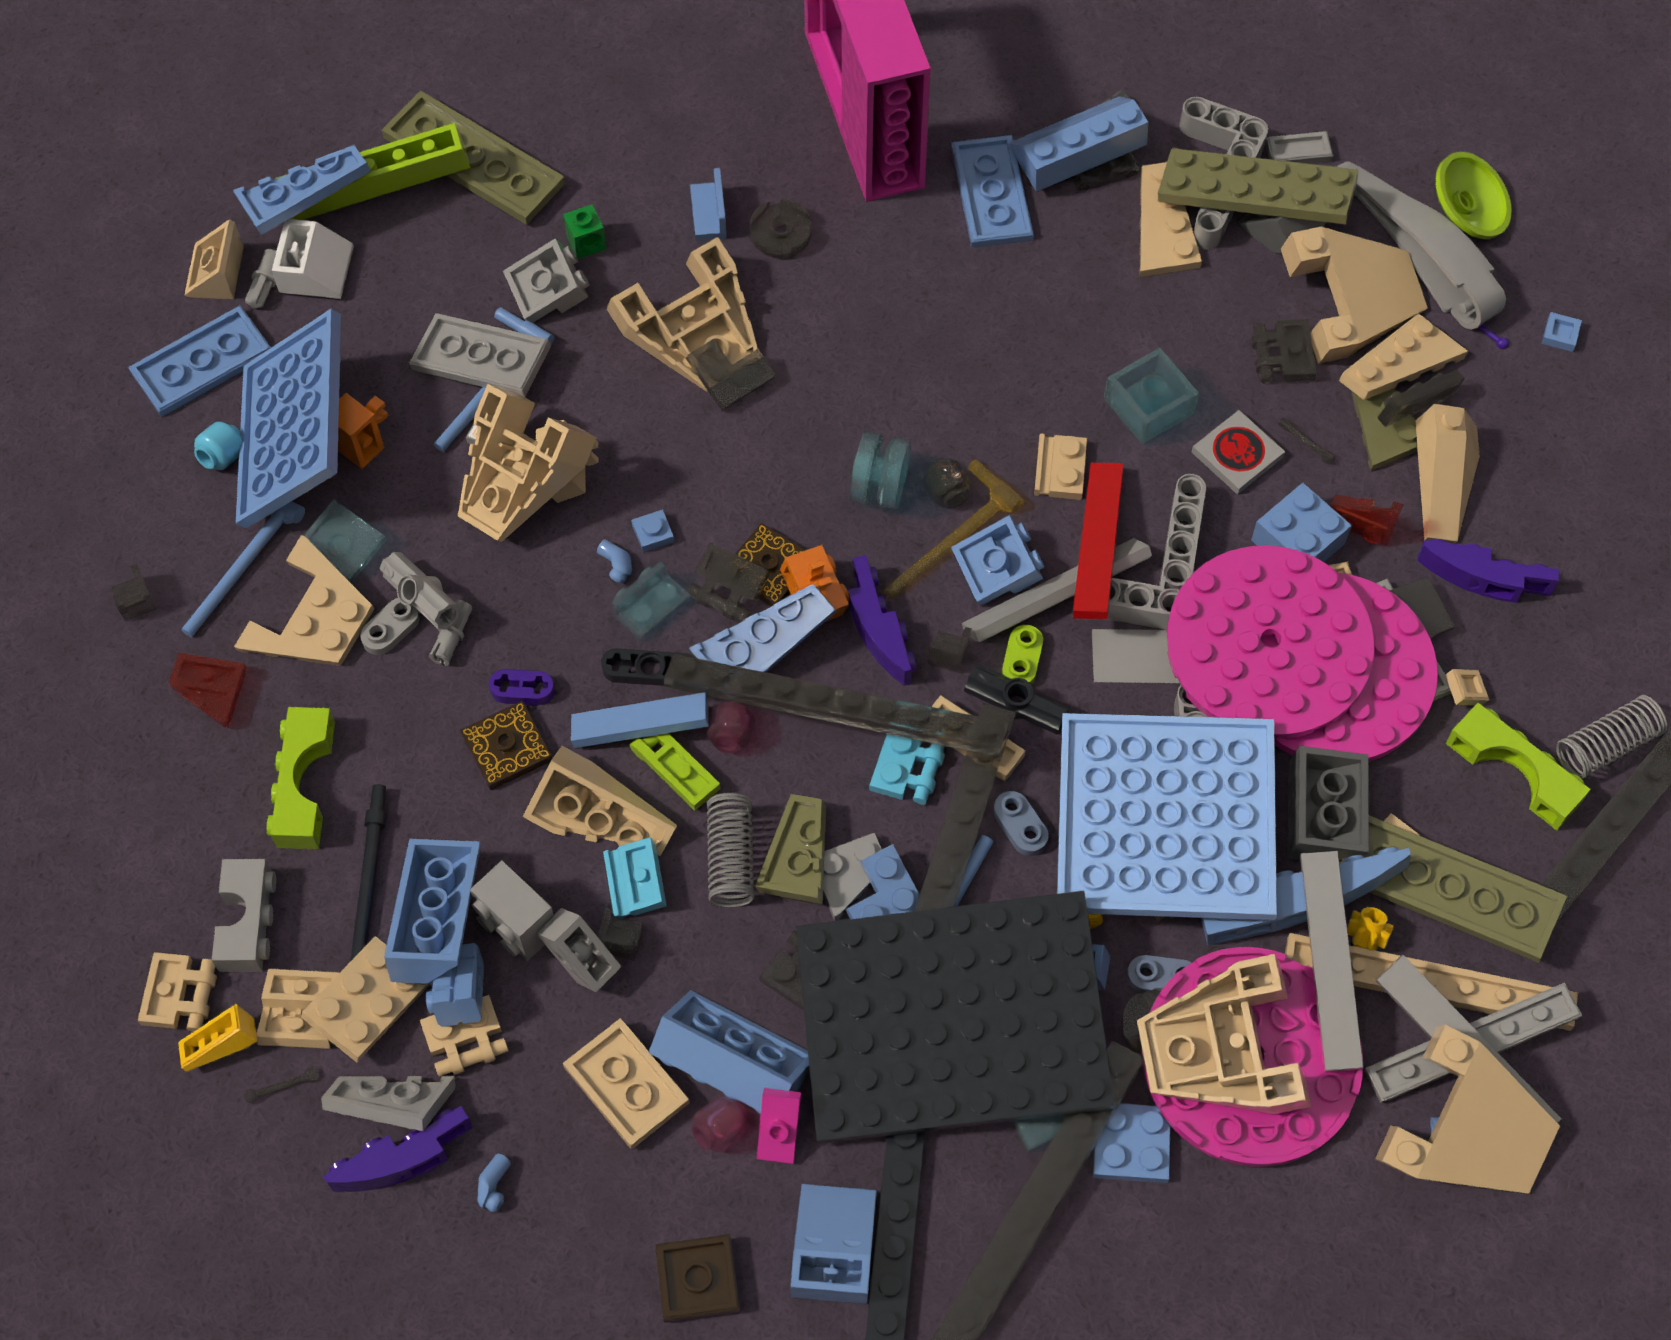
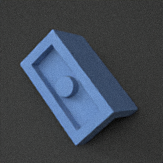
M714 168V183L690 185L696 242L710 241L717 237L720 240L727 239L720 168Z

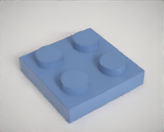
M1114 1103V1109L1095 1111L1093 1178L1168 1183L1170 1124L1163 1117L1157 1106Z

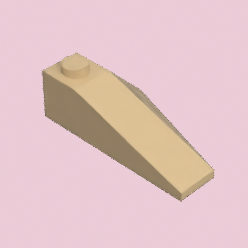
M1433 404L1415 420L1424 540L1441 539L1447 543L1458 542L1480 456L1478 431L1476 424L1464 408Z
M561 746L551 760L523 815L527 820L553 834L565 836L567 831L586 835L585 840L597 842L598 838L616 841L619 846L651 837L656 842L657 854L661 856L677 826L595 763L564 746Z

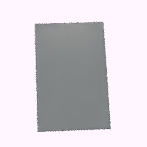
M1092 629L1094 682L1180 683L1178 678L1174 677L1169 664L1166 630Z

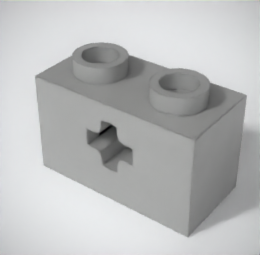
M561 908L536 932L578 984L594 992H597L621 968V965L582 917Z

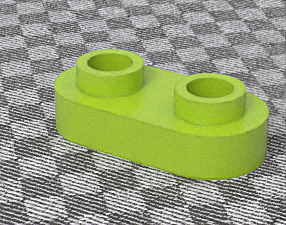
M1020 625L1011 632L1004 658L1002 675L1010 679H1025L1031 685L1034 683L1043 646L1042 633L1036 627ZM1029 637L1032 641L1025 643L1021 638ZM1017 666H1021L1025 669V671L1017 672L1014 670V668Z

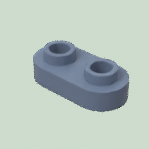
M1007 791L1000 794L994 803V817L1015 849L1026 856H1034L1041 853L1047 845L1048 831L1032 806L1018 792ZM1012 803L1018 808L1010 811L1005 806ZM1032 831L1037 836L1030 839L1025 836V833Z
M1149 955L1138 956L1129 965L1127 980L1129 985L1139 993L1159 995L1168 981L1177 972L1191 964V962ZM1148 968L1152 971V975L1144 976L1141 974L1140 969Z

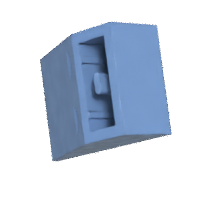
M802 1184L790 1286L792 1298L867 1304L876 1190Z

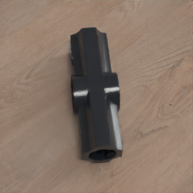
M980 664L973 668L964 688V692L1002 709L1007 717L1015 720L1024 719L1056 735L1062 729V714L1070 712L1069 705L1034 690L1027 680L1022 678L1010 679ZM1020 696L1024 701L1014 702L1010 697Z

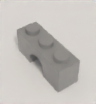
M222 859L219 894L226 905H242L246 907L243 918L234 925L215 926L212 962L219 972H262L263 960L269 959L270 942L265 937L266 926H272L273 907L269 905V895L276 890L275 871H271L265 859Z

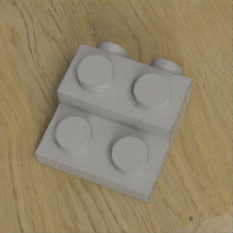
M556 238L503 270L524 320L532 323L556 308L563 313L588 298L585 288L589 286V282L581 270L576 271L574 264L578 262L576 254L569 245L564 247Z

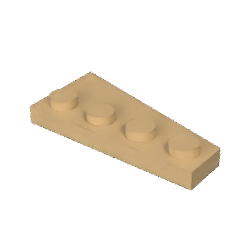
M1167 162L1144 165L1141 169L1139 277L1201 268L1202 260L1185 205L1158 202V190Z
M1418 313L1346 369L1339 381L1360 398L1366 400L1395 388L1399 382L1404 380L1410 382L1418 379L1421 373L1429 370L1435 372L1444 368L1445 364L1451 361L1457 363L1465 358L1468 351Z

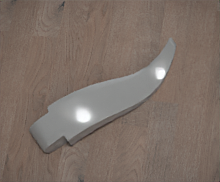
M1344 162L1336 166L1358 169V180L1354 195L1377 218L1399 248L1409 251L1414 269L1444 313L1450 312L1464 328L1475 329L1502 312L1506 296L1504 290L1492 275L1495 269L1475 244L1455 224L1438 211L1409 197L1352 162Z

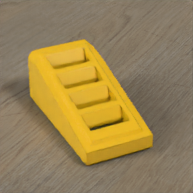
M235 1004L180 1040L178 1045L181 1068L187 1072L256 1043L257 1034L253 1017ZM199 1046V1050L195 1052V1047Z

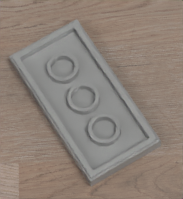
M436 313L409 365L411 369L485 388L488 383L514 391L525 397L551 344L545 338Z

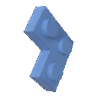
M893 844L860 861L876 893L845 910L850 919L920 911L926 907Z

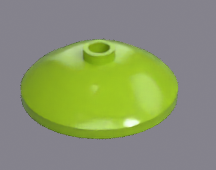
M1455 152L1441 161L1436 172V193L1439 203L1450 221L1461 231L1479 239H1491L1504 232L1511 219V202L1508 191L1497 172L1482 158L1469 152Z

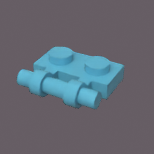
M890 725L869 785V790L903 800L906 788L916 790L913 797L914 802L921 805L926 804L929 794L933 793L936 785L934 777L937 768L942 766L945 758L943 750L946 741L934 737L930 748H922L920 746L923 734ZM915 761L925 763L921 775L918 776L911 774Z

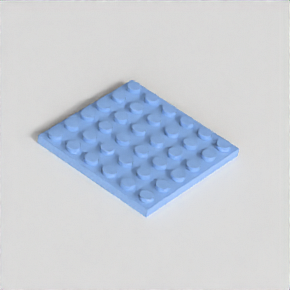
M1063 713L1057 894L1084 891L1088 914L1276 920L1274 719Z

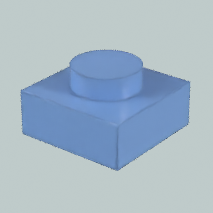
M663 509L631 520L632 527L643 552L674 542V536Z

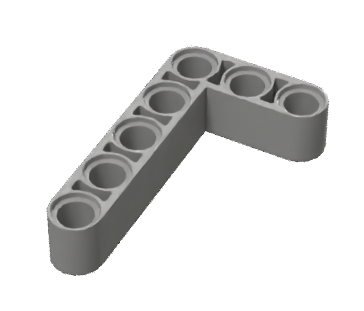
M1191 97L1183 104L1179 125L1183 134L1228 150L1227 155L1261 157L1268 132V126L1264 120L1201 97ZM1201 207L1194 228L1197 246L1206 250L1217 247L1234 211Z
M1185 474L1177 481L1172 501L1159 586L1112 578L1108 620L1167 629L1170 612L1165 608L1173 606L1179 590L1193 574L1206 493V484L1200 476ZM1184 493L1193 494L1194 497L1186 496ZM1179 521H1186L1190 525L1181 524ZM1180 549V550L1185 551L1186 553H1185V554H1180V553H1177V552L1174 551V550ZM1170 578H1177L1182 582L1175 583L1172 582ZM1138 601L1144 606H1135L1131 602Z

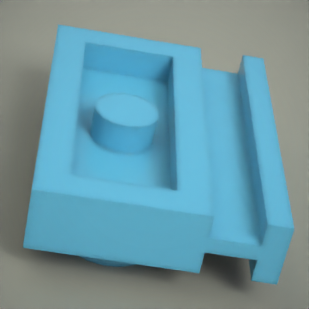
M651 837L619 846L618 849L613 851H603L615 918L621 920L625 916H636L667 906L656 842Z

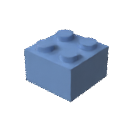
M1301 483L1256 522L1251 541L1257 546L1268 545L1294 549L1325 562L1345 545L1352 525L1309 487Z

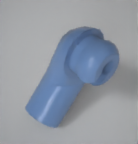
M602 540L597 548V553L611 561L613 569L609 573L610 578L618 583L626 582L627 576L631 575L633 571L630 555L610 541Z
M496 1154L479 1176L477 1202L482 1209L487 1208L491 1212H497L504 1202V1195L496 1192V1187L511 1163L502 1154Z

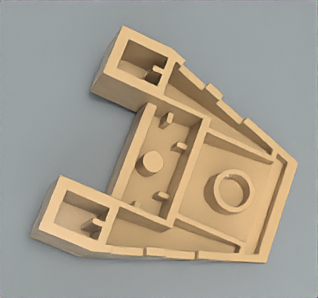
M1324 227L1292 232L1281 247L1290 277L1325 271L1339 313L1337 317L1320 320L1309 334L1318 364L1350 357L1364 346L1373 343L1384 334L1396 329L1428 308L1409 251Z
M718 237L692 251L686 262L700 287L656 311L639 283L612 297L607 307V311L624 337L706 392L760 360L750 320H748L744 305V295L740 290L737 279L736 265Z
M487 383L474 417L473 425H477L478 429L475 444H470L468 455L473 456L470 475L464 476L458 517L497 541L502 542L585 468L597 437L575 425L548 417L537 442L523 434L535 403L514 391Z
M1275 954L1239 961L1215 978L1207 979L1200 983L1196 989L1180 998L1176 997L1137 1020L1152 1094L1270 1114L1311 1107L1304 1071L1298 1063L1269 1069L1264 1067L1252 1006L1288 999L1281 964Z
M1438 1025L1422 1059L1457 1075L1458 1078L1429 1140L1426 1141L1400 1127L1390 1126L1375 1159L1410 1177L1529 1194L1560 1125L1480 1041L1447 1025Z

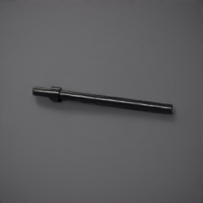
M381 784L372 786L370 809L366 810L364 826L367 827L350 962L367 945L381 829L385 828L387 813L384 811L386 786Z

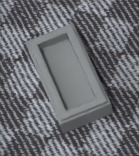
M1327 131L1266 138V149L1271 160L1306 164L1332 162L1333 153Z

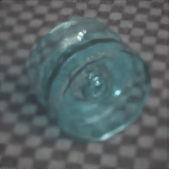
M865 430L854 460L850 501L868 505L873 500L878 486L877 502L879 507L897 511L909 467L911 440L894 436L888 443L884 456L885 441L882 434Z

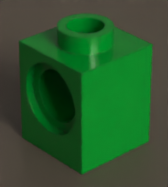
M592 204L563 214L566 236L578 259L607 249L604 227Z

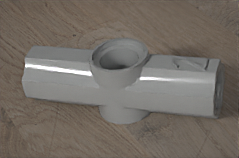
M393 552L389 557L383 559L379 569L383 572V577L397 590L398 599L402 604L413 605L437 629L447 630L449 626L457 623L461 612L457 609V604L443 592L442 584L437 577L426 576L401 552Z

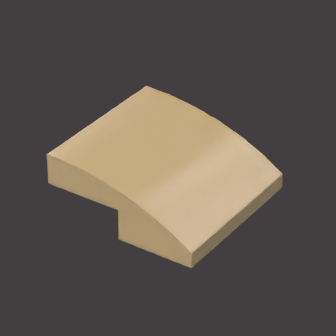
M268 969L261 997L263 1010L257 1030L258 1045L330 1049L332 1042L301 1018L302 1011L340 972Z

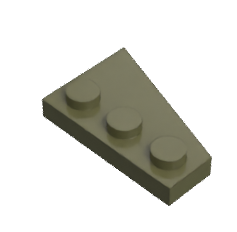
M1394 388L1366 400H1363L1351 391L1357 417L1361 423L1364 446L1367 448L1370 471L1418 452L1415 419Z
M795 794L790 795L755 885L760 893L817 904L823 903L826 804L822 799Z

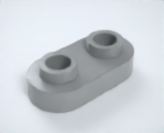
M398 598L392 600L362 628L360 637L365 650L374 655H382L389 652L418 625L420 612L413 605L402 604ZM401 609L407 610L403 615L396 614ZM375 632H383L379 637H372Z

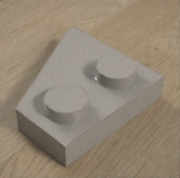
M875 833L826 850L824 853L823 895L834 921L844 915L845 909L856 898L859 899L871 883L860 861L882 850Z

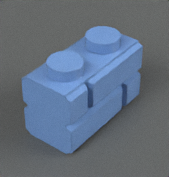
M475 943L463 944L458 965L430 982L433 989L426 992L427 1009L429 1013L435 1014L438 1025L442 1027L458 1025L459 1022L463 1024L480 1022V1019H482L484 962L478 945Z

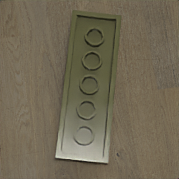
M421 90L381 130L384 139L394 142L455 123L464 142L471 168L446 176L526 225L565 185L563 175Z
M1171 148L1158 190V202L1346 224L1358 180V169Z
M1369 816V852L1367 855H1362L1364 858L1378 855V852L1390 847H1397L1399 850L1409 848L1411 853L1408 868L1369 893L1535 962H1540L1565 904L1566 895Z

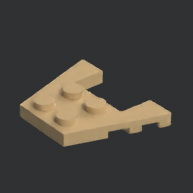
M301 535L286 561L290 566L315 578L282 634L278 635L249 621L234 647L244 653L254 652L272 657L282 656L296 658L301 661L341 666L360 635L362 628L373 613L374 607L306 537Z

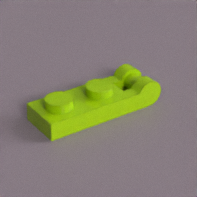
M669 733L646 736L642 739L637 738L630 744L634 754L646 762L694 811L720 790V783ZM656 744L663 746L657 752L652 750Z

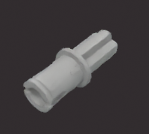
M265 250L258 270L254 271L251 276L253 282L245 302L253 309L263 307L271 287L276 285L272 273L276 250Z
M463 600L455 602L457 609L461 612L457 623L449 626L447 630L438 629L439 635L429 654V658L439 665L444 664L448 666L450 664L459 641L464 639L462 631L472 611V606Z

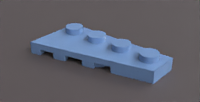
M355 145L317 158L315 165L310 167H301L299 165L288 169L289 174L272 180L271 176L258 180L259 186L245 190L244 186L233 191L262 235L371 172Z
M812 584L775 603L774 606L746 618L745 621L715 634L714 637L698 643L689 649L732 700H736L836 613L837 610L816 585Z

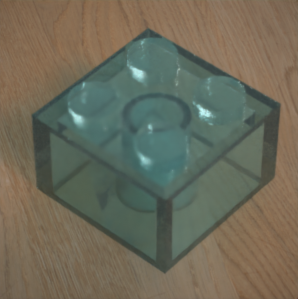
M1159 347L1107 377L1104 399L1140 443L1144 444L1195 413L1199 392Z

